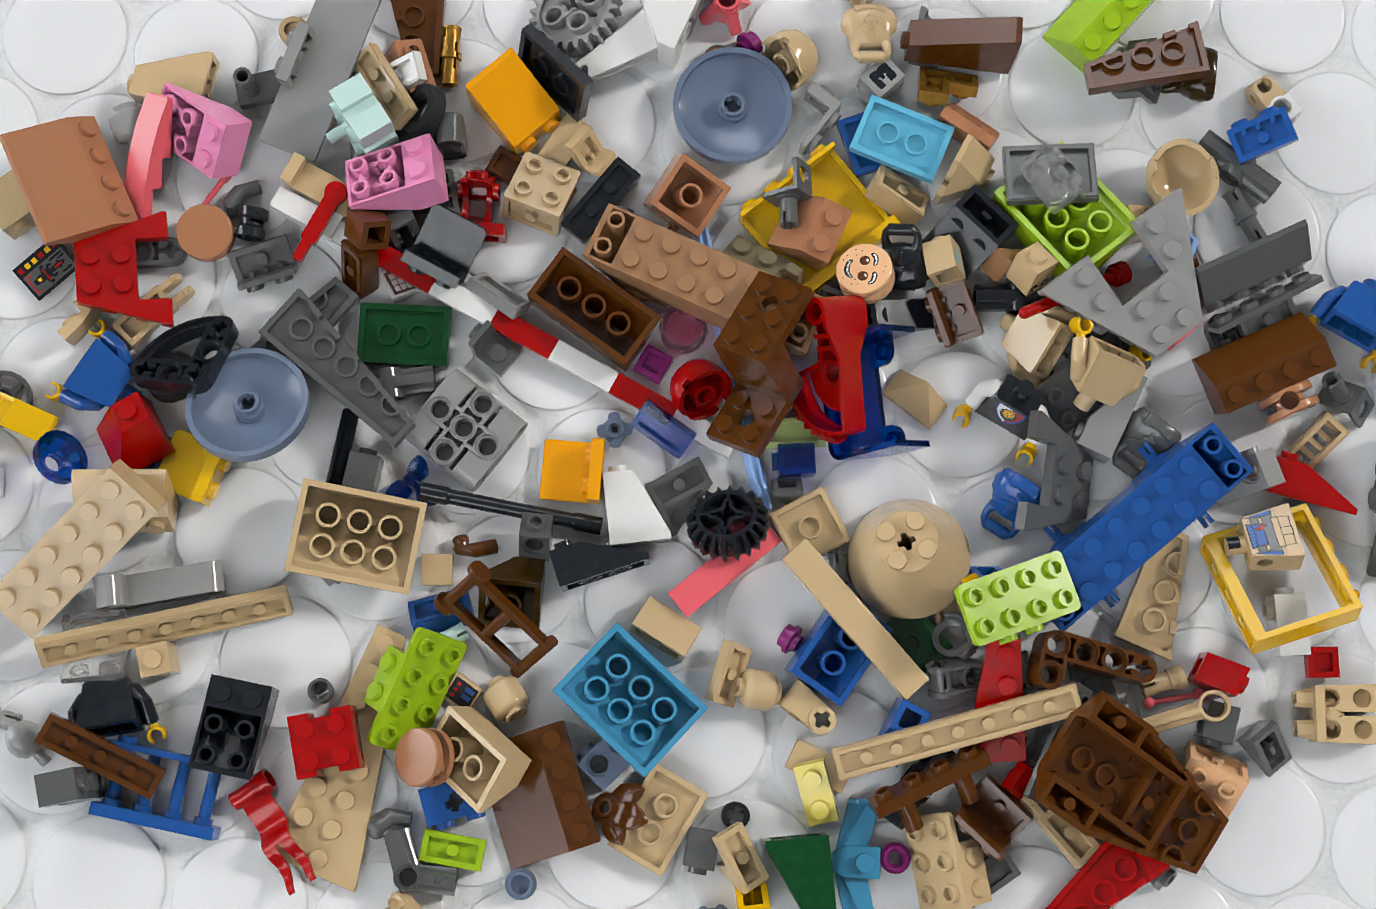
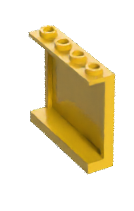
M833 141L826 147L823 144L818 146L810 153L809 156L811 158L806 161L811 167L812 196L825 197L852 211L832 257L825 268L819 272L767 246L780 219L779 207H775L763 199V195L757 200L751 198L745 202L740 208L741 212L739 213L738 220L758 245L788 258L794 264L803 269L801 285L811 287L815 294L822 290L824 284L829 285L837 279L836 266L845 251L859 244L879 246L883 229L889 223L901 224L894 214L889 217L881 207L864 196L867 189L834 151L836 144ZM793 166L787 171L786 174L788 176L780 182L774 180L763 192L792 185ZM800 168V176L804 182V174L802 169Z

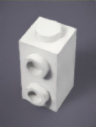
M1293 587L1275 589V594L1265 596V602L1262 604L1263 618L1267 620L1268 631L1308 619L1305 592L1294 593ZM1308 636L1269 649L1268 651H1270L1271 657L1310 655V637Z

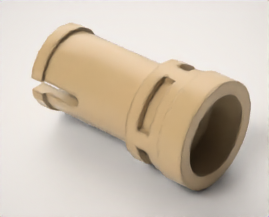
M1177 664L1171 668L1164 669V672L1157 674L1152 681L1139 684L1140 689L1144 688V691H1142L1144 698H1149V696L1164 691L1187 688L1188 681L1182 666Z

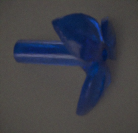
M417 455L408 465V474L404 476L403 480L393 482L387 488L385 495L408 499L414 491L417 501L425 502L427 506H434L437 503L419 500L420 482L426 479L429 475V470L425 459L421 455Z

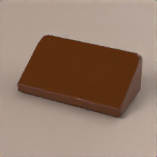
M343 239L341 241L342 282L361 299L379 287V249L360 251L349 240Z

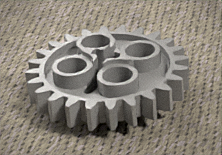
M534 0L537 8L530 9L533 18L529 19V23L539 31L544 32L549 40L557 48L565 51L569 57L572 55L573 50H577L578 54L582 55L584 47L587 46L592 51L595 41L603 44L602 36L604 34L612 35L609 27L619 25L615 17L622 15L619 7L623 5L622 0Z

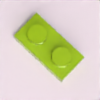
M425 828L418 860L481 872L487 840Z

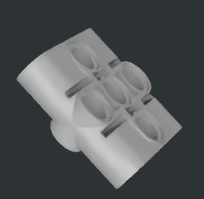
M455 368L411 419L416 427L405 439L470 491L474 492L523 434L528 423L497 400L492 393L483 389L462 371ZM481 400L492 402L491 409L486 413L476 411V406ZM438 405H447L449 407L448 414L443 418L434 417V410ZM463 423H469L473 426L471 434L465 437L459 436L457 434L458 427ZM491 441L496 443V450L492 455L481 454V447L485 442ZM445 446L453 448V455L449 460L443 461L438 458V452L441 448Z

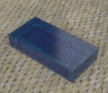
M649 399L646 400L629 424L678 460L697 435L695 431Z

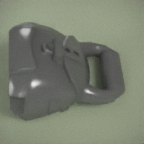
M1145 407L1139 408L1131 414L1126 425L1125 436L1118 443L1112 456V463L1116 468L1134 479L1144 470L1148 463L1140 452L1136 450L1138 446H1142L1141 444L1147 441L1158 455L1166 452L1178 441L1180 442L1182 434ZM1127 449L1136 458L1144 461L1143 468L1140 470L1123 458L1120 453Z

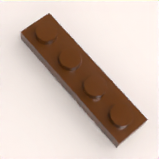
M52 711L34 742L149 800L166 773L165 768Z

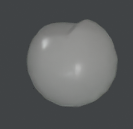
M30 720L12 722L8 726L5 743L12 755L24 759L33 757L42 767L52 759L44 751L42 745L34 742L41 730L37 723Z

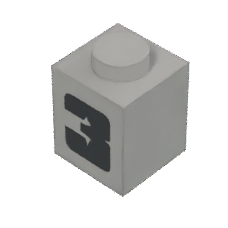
M888 58L884 63H875L859 77L857 84L858 93L867 103L872 94L886 100L902 86L906 75Z

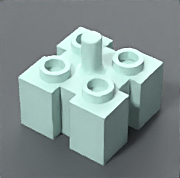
M361 73L329 90L333 100L329 106L339 126L325 134L331 144L348 135L358 155H361L362 153L368 154L400 143L392 121L374 96Z

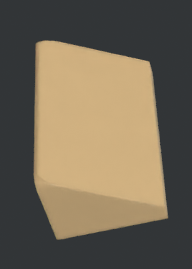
M884 165L878 168L864 195L891 215L894 214L897 219L905 224H915L924 216L929 199L927 194Z

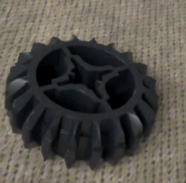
M729 485L727 490H721L717 487L714 493L706 490L705 498L697 497L696 505L690 506L689 515H687L686 519L687 533L692 541V545L695 549L700 550L702 556L710 554L713 561L720 556L725 563L729 557H734L739 561L741 554L750 557L751 549L760 550L761 542L766 541L767 532L770 528L768 510L764 506L761 497L756 498L753 490L746 493L742 486L737 490H733L731 485Z

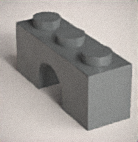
M70 767L34 775L39 808L71 805L103 798L105 790L108 788L106 777L86 767Z

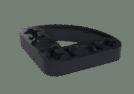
M207 316L181 323L159 335L140 352L130 367V376L140 388L189 394L205 393L214 385L238 338L239 331L233 320L227 316ZM202 337L189 362L162 359L182 344ZM217 351L216 355L212 358L204 359L209 352ZM178 371L177 376L173 379L165 380L167 375Z

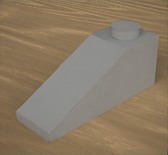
M1142 377L1140 387L1136 392L1122 398L1114 406L1105 404L1084 420L1083 423L1080 421L1077 423L1071 438L1075 439V442L1092 458L1102 463H1106L1112 458L1147 382V377Z

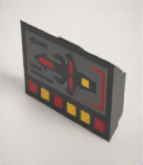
M43 244L12 271L40 301L75 272V260L63 244L48 246Z

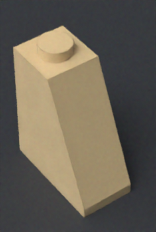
M206 51L136 65L134 74H131L128 78L127 90L133 100L139 104H143L147 92L162 95L164 83L167 82L210 99L220 62L213 52Z

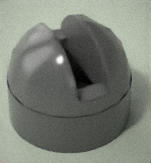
M317 678L309 684L307 693L313 702L326 704L333 699L334 687L327 679ZM329 689V691L326 694L320 696L319 698L316 697V695H319Z

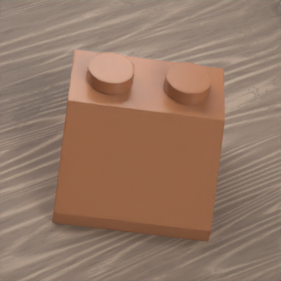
M681 153L674 155L643 202V205L665 221L675 224L678 228L698 238L731 187L686 154Z
M812 196L810 199L797 203L799 226L797 228L793 227V229H783L779 226V219L767 246L820 272L829 263L852 211L825 197Z

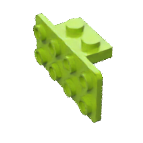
M1053 551L960 584L954 588V594L971 640L977 647L999 640L1000 645L1018 639L1016 633L1023 630L1026 635L1044 629L1042 623L1075 612L1081 607L1060 551Z
M423 627L415 629L406 651L389 644L385 654L380 659L379 668L373 681L367 688L364 699L365 703L378 712L367 735V740L373 745L396 751L399 740L408 730L413 728H431L447 694L448 686L453 680L465 654L467 645L461 640Z

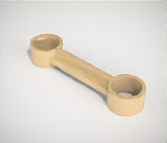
M1209 690L1203 693L1196 702L1142 719L1152 725L1158 733L1203 719L1208 722H1218L1229 715L1231 702L1224 692ZM1209 694L1218 695L1224 701V711L1219 717H1211L1202 709V701Z

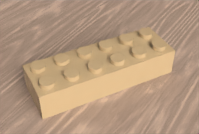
M118 459L0 581V611L31 639H34L167 501L121 459Z

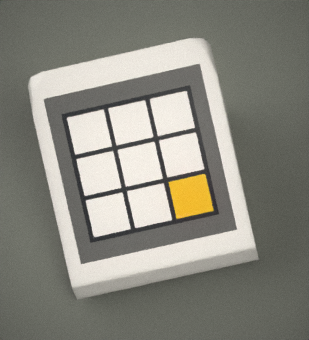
M386 271L379 273L395 304L420 291Z

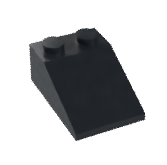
M571 539L554 544L555 549L549 551L559 586L563 592L650 564L648 552L585 542L573 543Z

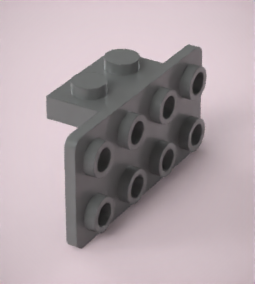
M1091 331L1092 334L1085 336L1089 338L1092 335L1129 352V347L1131 346L1109 331H1106L1103 335ZM1076 334L1068 342L1051 370L1049 377L1035 388L1045 395L1043 406L1047 408L1050 419L1065 433H1068L1079 421H1083L1104 404L1096 400L1088 412H1084L1073 403L1080 393L1070 379L1072 339L1076 337ZM1151 360L1143 363L1146 366V370L1151 366Z

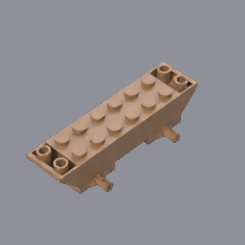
M609 203L583 252V257L610 278L612 282L640 302H653L665 308L667 305L721 328V332L758 272L767 273L676 233L679 228L675 224L672 226V223L668 222L666 227H663ZM814 293V296H813V297H822V296H820V295ZM778 303L769 304L764 311L768 312L775 309ZM804 312L784 343L788 354L806 355L814 339L813 334L817 333L816 326L808 323Z

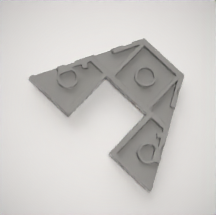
M1181 187L1174 189L1130 222V225L1159 265L1163 274L1126 302L1121 304L1089 256L1080 259L1037 291V293L1061 304L1069 312L1079 314L1084 320H1091L1096 327L1106 329L1129 345H1135L1143 353L1151 357L1160 355L1203 322Z

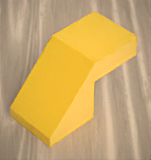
M0 392V426L47 445L60 418Z

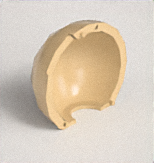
M1175 139L1164 144L1149 159L1146 167V187L1154 204L1179 187L1182 189L1186 215H1195L1205 210L1215 199L1219 187V169L1216 161L1201 145L1190 141V139Z

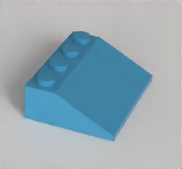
M618 623L552 689L568 707L643 778L708 709L705 704Z

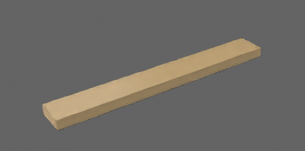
M285 584L34 638V646L42 668L131 650L135 649V647L157 642L172 641L293 615V608L287 585Z
M1072 682L1056 688L1042 690L832 748L831 751L839 780L843 781L1064 720L1082 704L1076 683Z

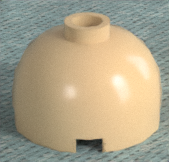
M785 29L772 34L762 42V46L765 45V52L762 55L770 59L781 70L791 91L802 87L814 77L819 64L818 52L815 43L806 34L797 29Z

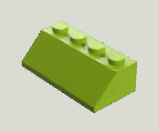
M1076 0L1042 38L1083 72L1084 63L1105 56L1155 0Z

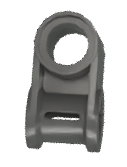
M958 656L926 663L925 671L929 673L930 687L927 690L928 696L934 699H945L959 693L977 690L982 664L971 657L962 661Z

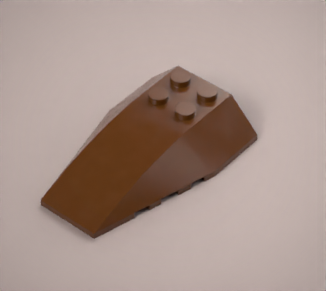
M1099 692L1070 713L1037 766L1035 800L1085 835L1197 874L1229 820L1206 791L1197 785L1193 775L1180 764L1175 757L1176 754L1168 745L1163 743L1158 736L1159 733L1152 725L1107 692Z

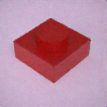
M1338 646L1311 647V654L1304 655L1305 678H1339Z
M1019 761L1009 771L1001 785L1020 802L1024 797V791L1033 770L1022 761Z

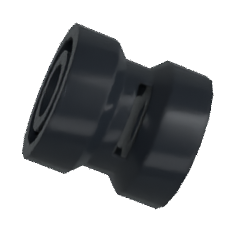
M241 205L238 213L240 224L236 226L234 236L249 242L258 243L264 241L266 236L264 224L268 222L270 212L257 206Z

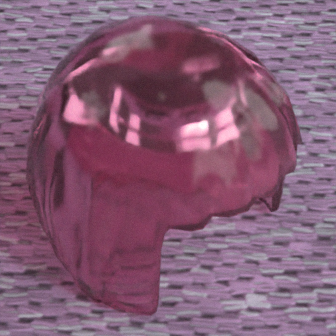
M676 308L672 311L667 310L659 322L661 342L670 352L677 355H688L697 351L704 344L709 332L707 322Z

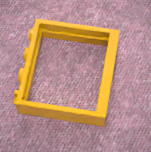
M1306 503L1292 507L1290 510L1296 528L1340 608L1265 632L1224 553V538L1238 536L1237 530L1239 525L1202 537L1199 551L1252 655L1357 621L1363 608L1359 600L1360 593L1351 586L1346 567L1342 563L1339 564L1334 555L1335 551L1331 540L1324 537L1320 529L1319 518H1314Z

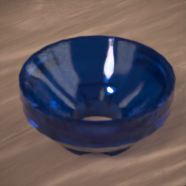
M51 430L46 432L36 441L32 453L36 468L46 479L56 484L72 483V469H87L88 457L84 447L74 436L65 431ZM46 457L56 461L58 471H53L46 465Z

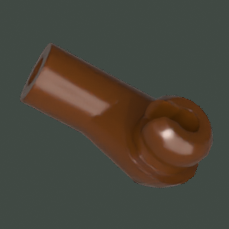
M462 534L455 536L452 540L454 544L453 550L457 555L478 558L498 553L496 539L469 543L468 535Z

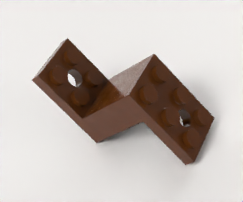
M761 271L754 278L713 344L736 385L706 432L710 440L760 459L805 384L784 343L814 296L811 287ZM778 303L775 309L768 312L764 311L769 304ZM746 417H755L751 424L741 425V422Z

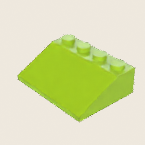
M1098 177V202L1006 206L1005 186L1002 185L993 193L992 200L1019 225L1014 234L1022 243L1029 247L1039 241L1059 261L1052 273L1055 278L1085 256H1089L1097 269H1099L1136 234L1130 225V222L1136 217Z

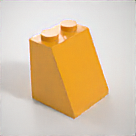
M511 47L465 85L470 105L511 151L517 155L532 150L536 146L539 137L544 133H552L560 124V109Z

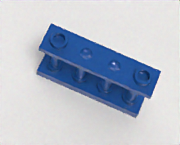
M119 735L118 739H107L129 751L149 754L148 760L159 766L162 757L179 761L168 809H164L163 814L151 812L153 807L150 806L151 799L149 800L139 795L137 803H133V807L121 805L122 799H119L122 785L110 780L107 796H103L102 801H91L88 814L210 841L219 839L221 827L212 825L213 819H211L221 774L209 772L198 816L194 817V821L183 819V813L180 810L191 770L188 767L191 755L137 744L138 738L128 735Z

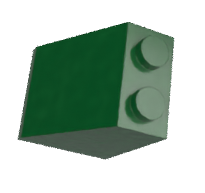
M821 832L762 838L764 848L799 909H837L828 834Z

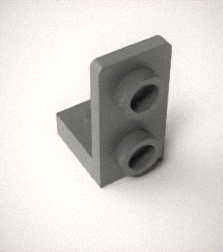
M486 320L483 325L477 324L468 336L470 338L468 345L473 355L500 377L505 374L521 355L518 350L496 334L494 326L489 320Z

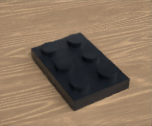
M529 23L521 31L518 51L519 58L547 94L575 121L579 122L586 117L593 80L584 69H580L570 60L565 51L557 48L544 32L539 31Z

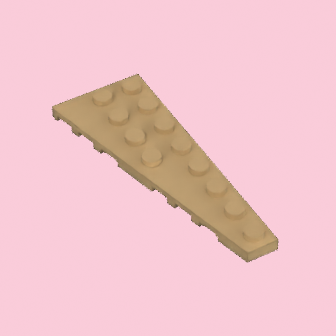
M379 624L376 626L339 707L345 705L356 706L366 767L339 772V766L323 769L324 776L304 779L287 815L290 835L308 856L314 874L352 892H355L358 886L368 833L367 824L371 818L384 757V748L373 745L367 740V735L378 712L365 703L364 699L367 688L373 681L379 668L380 659L385 654L389 644L405 651L407 637ZM279 844L277 845L279 852L287 862L302 868L294 857L282 849Z

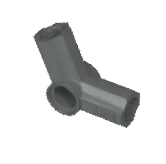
M410 827L383 835L393 870V882L399 890L455 896L458 868L420 864ZM407 868H412L417 874L416 882L410 887L404 885L401 880V874Z

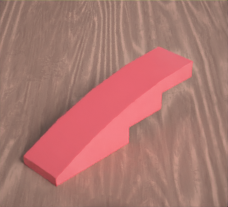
M153 92L146 93L136 121L124 179L125 189L138 219L152 215L153 190L162 188V159L171 158L173 98Z
M770 526L766 541L761 542L760 550L751 549L750 557L741 554L739 561L734 557H729L726 563L720 556L714 561L710 558L668 594L688 618L775 548L782 540Z

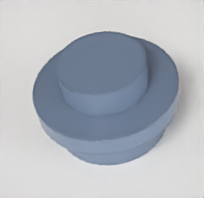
M526 868L512 870L505 881L507 893L517 900L529 898L537 887L535 875Z

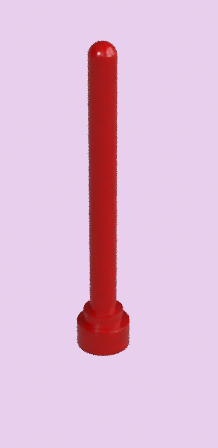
M1118 261L1109 265L1102 276L1108 285L1120 287L1131 281L1132 270L1125 261ZM1046 297L1020 308L1018 314L1020 318L1027 319L1061 304Z

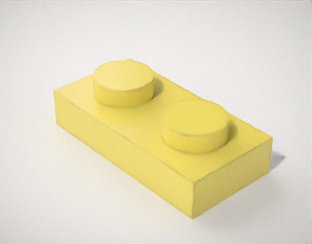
M824 757L794 764L793 770L808 826L838 821L840 816Z

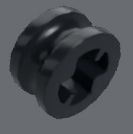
M733 801L727 803L721 811V819L726 827L732 825L729 822L731 818H727L728 810L734 811L736 806L742 809L740 811L741 814L744 813L743 821L737 820V822H742L745 827L750 820L748 808L741 802Z

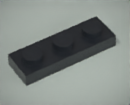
M617 156L561 222V227L585 244L593 235L608 204L617 206L639 181L641 174Z

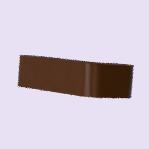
M1051 630L1040 633L1035 637L1026 678L1029 685L1036 690L1052 689L1058 687L1063 682L1066 667H1071L1134 685L1152 681L1157 674V665L1150 656L1066 631ZM1049 638L1055 641L1056 649L1054 652L1048 648ZM1078 646L1084 651L1083 660H1080L1077 656ZM1107 654L1110 655L1113 660V665L1111 669L1106 665L1105 662ZM1135 665L1136 669H1127V666ZM1042 668H1046L1049 672L1047 683L1041 677Z

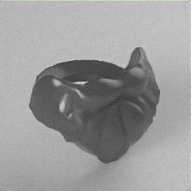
M954 611L945 612L944 620L933 631V646L943 656H958L962 661H965L972 657L979 647L973 644L962 613ZM961 625L967 643H964L956 650L950 651L943 648L939 643L940 632L946 627Z

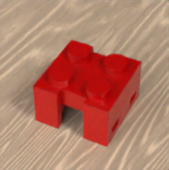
M355 705L330 708V715L314 718L313 713L287 717L297 780L324 776L323 769L339 766V772L366 767Z

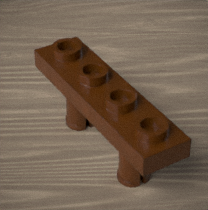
M979 744L962 747L957 754L947 759L935 760L930 764V767L920 772L909 773L902 778V781L892 786L878 788L874 791L873 795L866 799L870 809L879 819L898 811L906 831L913 833L924 826L915 805L916 801L954 783L961 802L964 805L973 804L980 799L971 774L993 763L988 752Z

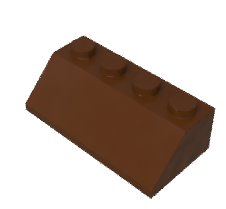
M564 247L561 248L527 293L528 301L534 307L625 372L643 350L661 319V316Z
M1302 312L1191 359L1214 415L1228 414L1337 366L1326 338Z

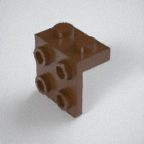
M987 773L975 785L980 799L970 805H964L960 802L954 818L957 827L964 834L971 835L978 841L981 850L988 857H994L996 860L1002 861L1006 857L1011 841L1033 821L1034 816Z

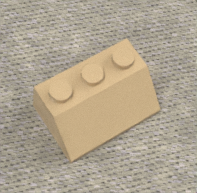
M72 469L73 505L107 469ZM132 469L167 501L138 532H148L155 535L163 534L164 532H175L179 498L167 470Z
M449 705L436 728L448 735L454 748V766L445 782L477 813H483L515 789L532 761L475 707Z

